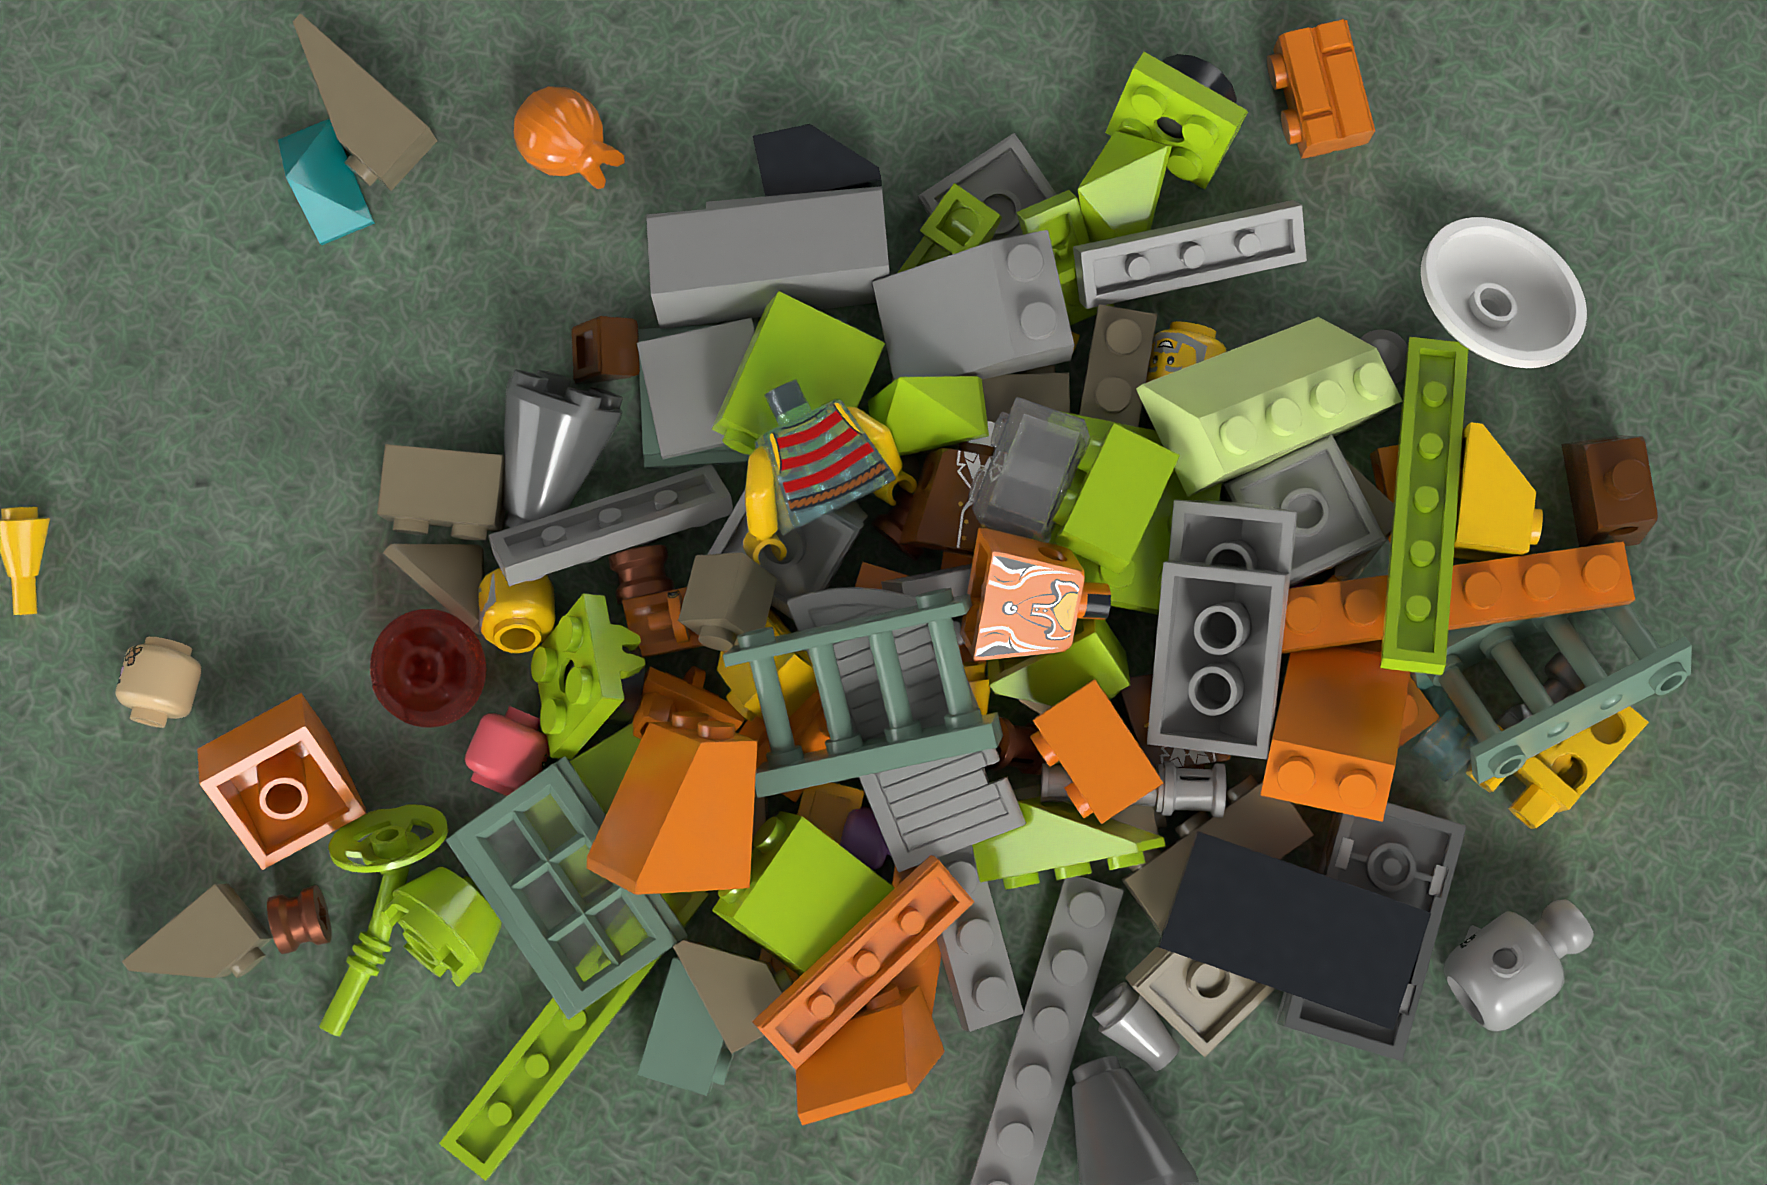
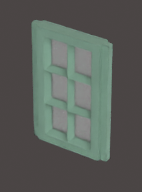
M563 757L456 831L446 841L569 1020L686 938L689 934L661 893L635 895L586 868L587 855L606 814L567 757Z

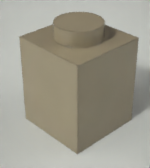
M743 552L696 555L678 621L699 635V641L703 645L715 650L728 651L734 645L739 644L738 635L765 628L777 578Z

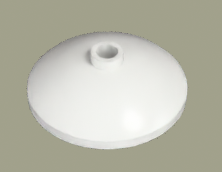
M1484 217L1465 218L1454 221L1442 228L1434 236L1424 252L1421 262V281L1428 303L1448 333L1475 354L1503 365L1520 368H1538L1553 364L1564 358L1582 337L1586 326L1587 308L1580 284L1562 257L1531 232L1498 219Z

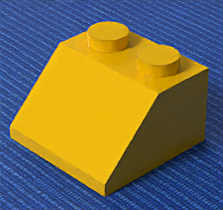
M1471 422L1463 428L1454 558L1488 561L1522 556L1529 552L1530 544L1537 545L1541 535L1543 512L1542 509L1534 508L1536 491L1484 424Z

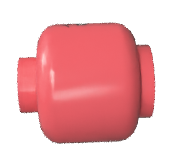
M509 706L505 717L496 713L484 715L478 724L464 758L467 767L474 771L470 780L508 796L541 773L550 752L547 736L537 731L540 726V719Z

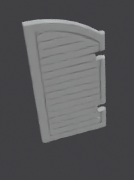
M862 587L821 590L786 601L798 631L917 605L915 598L905 594ZM928 623L892 630L913 720H920L922 728L945 724L944 715L948 714L949 710ZM868 636L833 643L854 733H861L862 741L884 737V728L889 726ZM967 680L973 707H979ZM996 748L859 777L898 872L923 863L930 855L938 858L1026 824L1008 777L989 782L985 772V766L995 764L1000 760Z

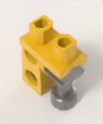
M1558 651L1546 664L1544 671L1549 680L1543 687L1555 704L1565 699L1568 695L1571 696L1586 688L1562 652ZM1524 703L1506 710L1495 722L1500 730L1503 731L1529 718L1533 714ZM1629 706L1527 759L1525 764L1513 773L1527 787L1508 809L1530 829L1539 827L1556 812L1569 810L1649 722ZM1470 763L1465 773L1477 783L1473 777L1472 765ZM1494 776L1478 785L1491 793L1506 777L1496 778Z

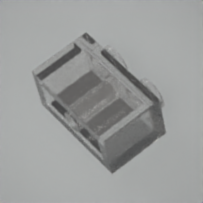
M1016 397L1010 413L1002 412L995 423L991 436V446L996 447L988 469L983 467L978 469L970 488L969 502L974 503L972 510L979 523L1009 534L1049 543L1056 525L1052 521L1053 516L1066 490L1071 487L1078 469L1077 466L1090 438L1085 420Z

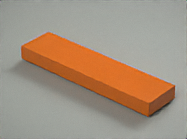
M930 855L761 1012L752 1023L796 1070L974 903L973 899L939 859Z

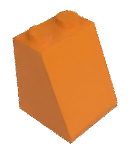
M1347 645L1290 652L1260 795L1383 822L1396 766L1411 672L1380 668L1381 652Z
M678 711L672 713V721L649 722L587 855L586 868L635 895L750 888L757 741L736 733L735 724L708 721L709 715L702 712Z

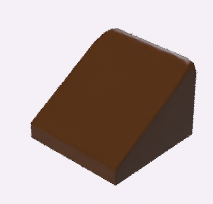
M599 316L576 325L571 329L573 380H575V384L619 380L639 375L640 362L637 347L639 337L636 320L632 318Z

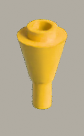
M38 507L1 508L0 554L7 576L11 577L13 615L37 614L35 576L39 575L50 518H38Z

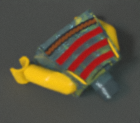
M797 380L785 383L766 393L764 396L779 426L764 433L755 441V450L748 459L744 499L749 532L743 540V549L749 558L760 565L758 559L760 550L764 546L771 544L772 553L778 561H781L786 557L787 550L775 533L778 527L782 535H786L871 493H874L878 498L891 506H895L896 501L893 499L892 490L897 482L901 488L909 493L914 492L917 488L916 480L901 470L903 467L890 429L859 408L846 407L840 399L833 400L811 410Z

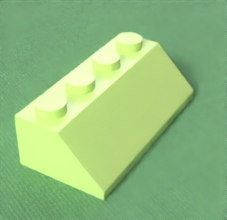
M1320 317L1144 383L1136 388L1164 448L1180 455L1174 469L1188 497L1269 464L1331 434L1334 437L1354 429L1402 402L1377 348Z

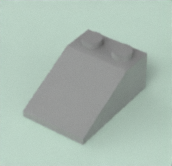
M1048 230L988 242L872 282L893 381L899 377L978 376L981 379H987L1071 361L1074 341Z

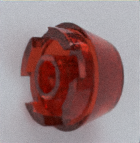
M436 609L410 611L390 622L380 633L374 644L370 659L372 688L383 707L405 723L426 728L448 725L468 713L479 699L486 679L485 654L475 633L458 617Z

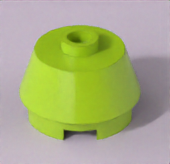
M437 867L393 890L392 895L394 899L384 908L380 916L386 926L392 928L398 922L405 930L403 936L407 943L403 947L413 957L438 977H441L449 969L453 976L451 980L458 987L473 972H482L501 929L502 922L472 878L468 876L461 878L447 868Z

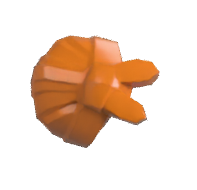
M548 86L528 96L514 118V139L517 149L524 159L539 171L553 176H568L580 173L596 189H602L605 186L606 179L600 165L605 163L618 167L625 163L624 155L621 152L603 143V125L599 113L591 102L579 92L568 87Z

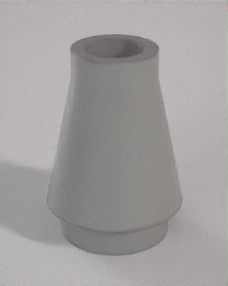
M1127 982L1120 983L1109 991L1097 1004L1092 1013V1016L1100 1023L1098 1027L1099 1032L1145 1061L1154 1071L1161 1070L1169 1064L1180 1050V1045L1171 1037L1154 1008Z

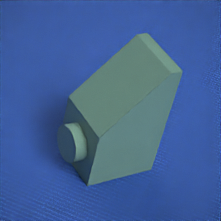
M674 957L637 1075L707 1096L712 1090L713 1083L724 1086L734 1053L731 1054L729 1049L724 1048L725 1041L679 957Z

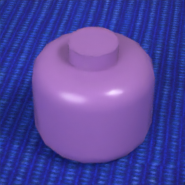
M861 805L860 809L852 810L847 816L840 846L870 869H880L885 862L886 855L891 856L874 812L872 808Z

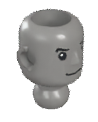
M1566 899L1553 901L1542 911L1540 920L1533 925L1517 913L1507 911L1482 929L1474 925L1469 927L1464 942L1447 956L1444 962V975L1452 992L1473 1019L1487 1030L1494 1032L1505 1031L1534 1012L1561 990L1564 984V969L1559 959L1566 954H1578L1584 951L1591 944L1594 933L1580 910Z

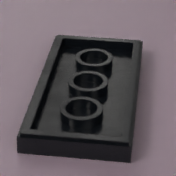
M1196 831L1157 947L1393 1030L1431 913Z

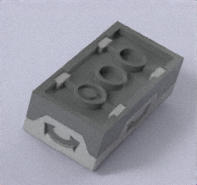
M1391 803L1386 805L1383 822L1334 811L1317 873L1430 912L1431 916L1393 1030L1286 992L1283 993L1275 1023L1403 1061L1466 825Z

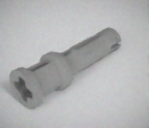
M1163 761V764H1157L1156 771L1164 784L1132 804L1155 806V812H1161V815H1172L1174 810L1210 811L1212 817L1223 818L1226 799L1225 764H1214L1212 769L1176 768L1173 762ZM1042 763L1041 802H1072L1064 787L1073 781L1062 765L1050 767L1048 764Z

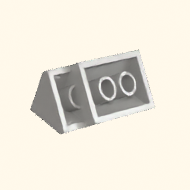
M882 186L706 202V209L647 214L646 217L650 289L660 329L762 317L767 304L778 291L817 310L876 303L872 282L890 276Z
M1174 500L1169 560L1163 562L1147 744L1268 760L1273 734L1297 511L1249 502Z

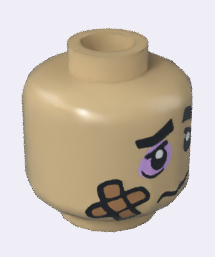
M146 637L144 644L132 646L128 649L117 683L116 697L122 705L132 709L131 720L153 727L164 728L167 718L177 719L189 715L201 677V665L196 659L191 657V647L173 640Z

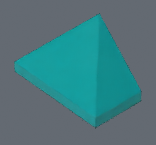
M330 118L278 139L286 179L321 245L375 224L354 172L344 163L348 157L343 145L337 139Z

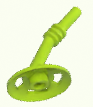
M406 804L392 809H377L341 827L329 842V854L336 866L352 872H380L384 874L368 930L361 931L358 936L362 943H354L352 950L356 954L348 955L346 962L350 966L319 1025L321 1029L332 1035L341 1036L370 977L378 976L380 972L376 965L384 964L386 960L382 953L390 952L392 945L388 942L392 928L383 923L380 913L394 899L392 895L393 890L406 884L409 868L412 864L436 850L448 834L447 820L439 810L416 804ZM413 825L428 828L433 834L420 840L417 834L410 831ZM370 833H373V834L369 835L368 837H366L365 839H363L361 842H358V840H360V839L363 838L364 836H366V835H368V834H370ZM347 857L362 858L366 865L354 863Z

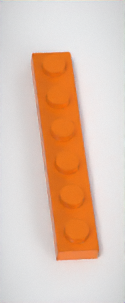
M1624 541L1453 565L1448 630L1631 604L1635 601V595ZM1388 575L1290 588L1288 591L1282 654L1382 640Z

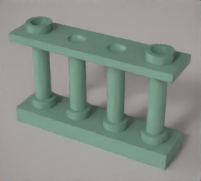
M1611 539V540H1609V541H1607V542H1605V543H1603V544L1616 543V542H1615L1613 539ZM1622 605L1602 609L1638 657L1639 661L1610 676L1606 674L1567 619L1572 613L1448 630L1446 666L1443 675L1411 672L1410 676L1421 692L1433 685L1442 686L1480 742L1470 748L1473 777L1478 784H1481L1494 776L1496 778H1504L1512 775L1525 764L1527 759L1654 693L1664 695L1675 690L1686 680L1687 676L1691 675L1692 645L1686 637H1683L1661 649L1631 606ZM1538 631L1547 632L1586 687L1556 704L1515 647L1516 642ZM1485 658L1496 660L1533 714L1529 718L1503 731L1500 730L1462 674L1464 669Z
M951 588L937 589L915 596L917 605L779 636L774 635L773 627L756 629L738 635L739 644L734 645L723 654L725 667L750 662L771 752L766 754L767 761L763 762L756 769L755 789L757 797L775 795L997 748L1003 737L998 712L981 715L980 708L973 707L952 617L965 615L972 607L970 594L953 597ZM928 623L949 710V713L944 715L945 724L926 728L921 727L920 720H913L892 630ZM868 636L889 726L884 728V737L862 741L861 733H854L833 643ZM809 649L830 739L825 741L826 749L803 754L802 746L795 745L774 656Z

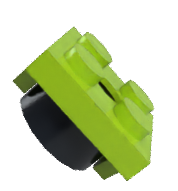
M1143 52L1133 67L1105 133L1112 136L1115 131H1122L1171 145L1172 148L1166 168L1176 177L1190 181L1205 190L1239 132L1248 111L1236 104L1237 97L1232 84L1223 72L1211 63L1192 55L1183 54L1169 56L1160 61L1150 54Z
M583 593L569 612L560 619L559 624L542 645L535 650L532 657L531 674L534 681L538 683L542 706L540 726L547 735L550 757L552 758L567 757V759H573L602 724L623 726L629 722L637 711L642 697L645 677L644 666L646 664L639 647L641 643L640 636L621 625L610 624L605 596Z

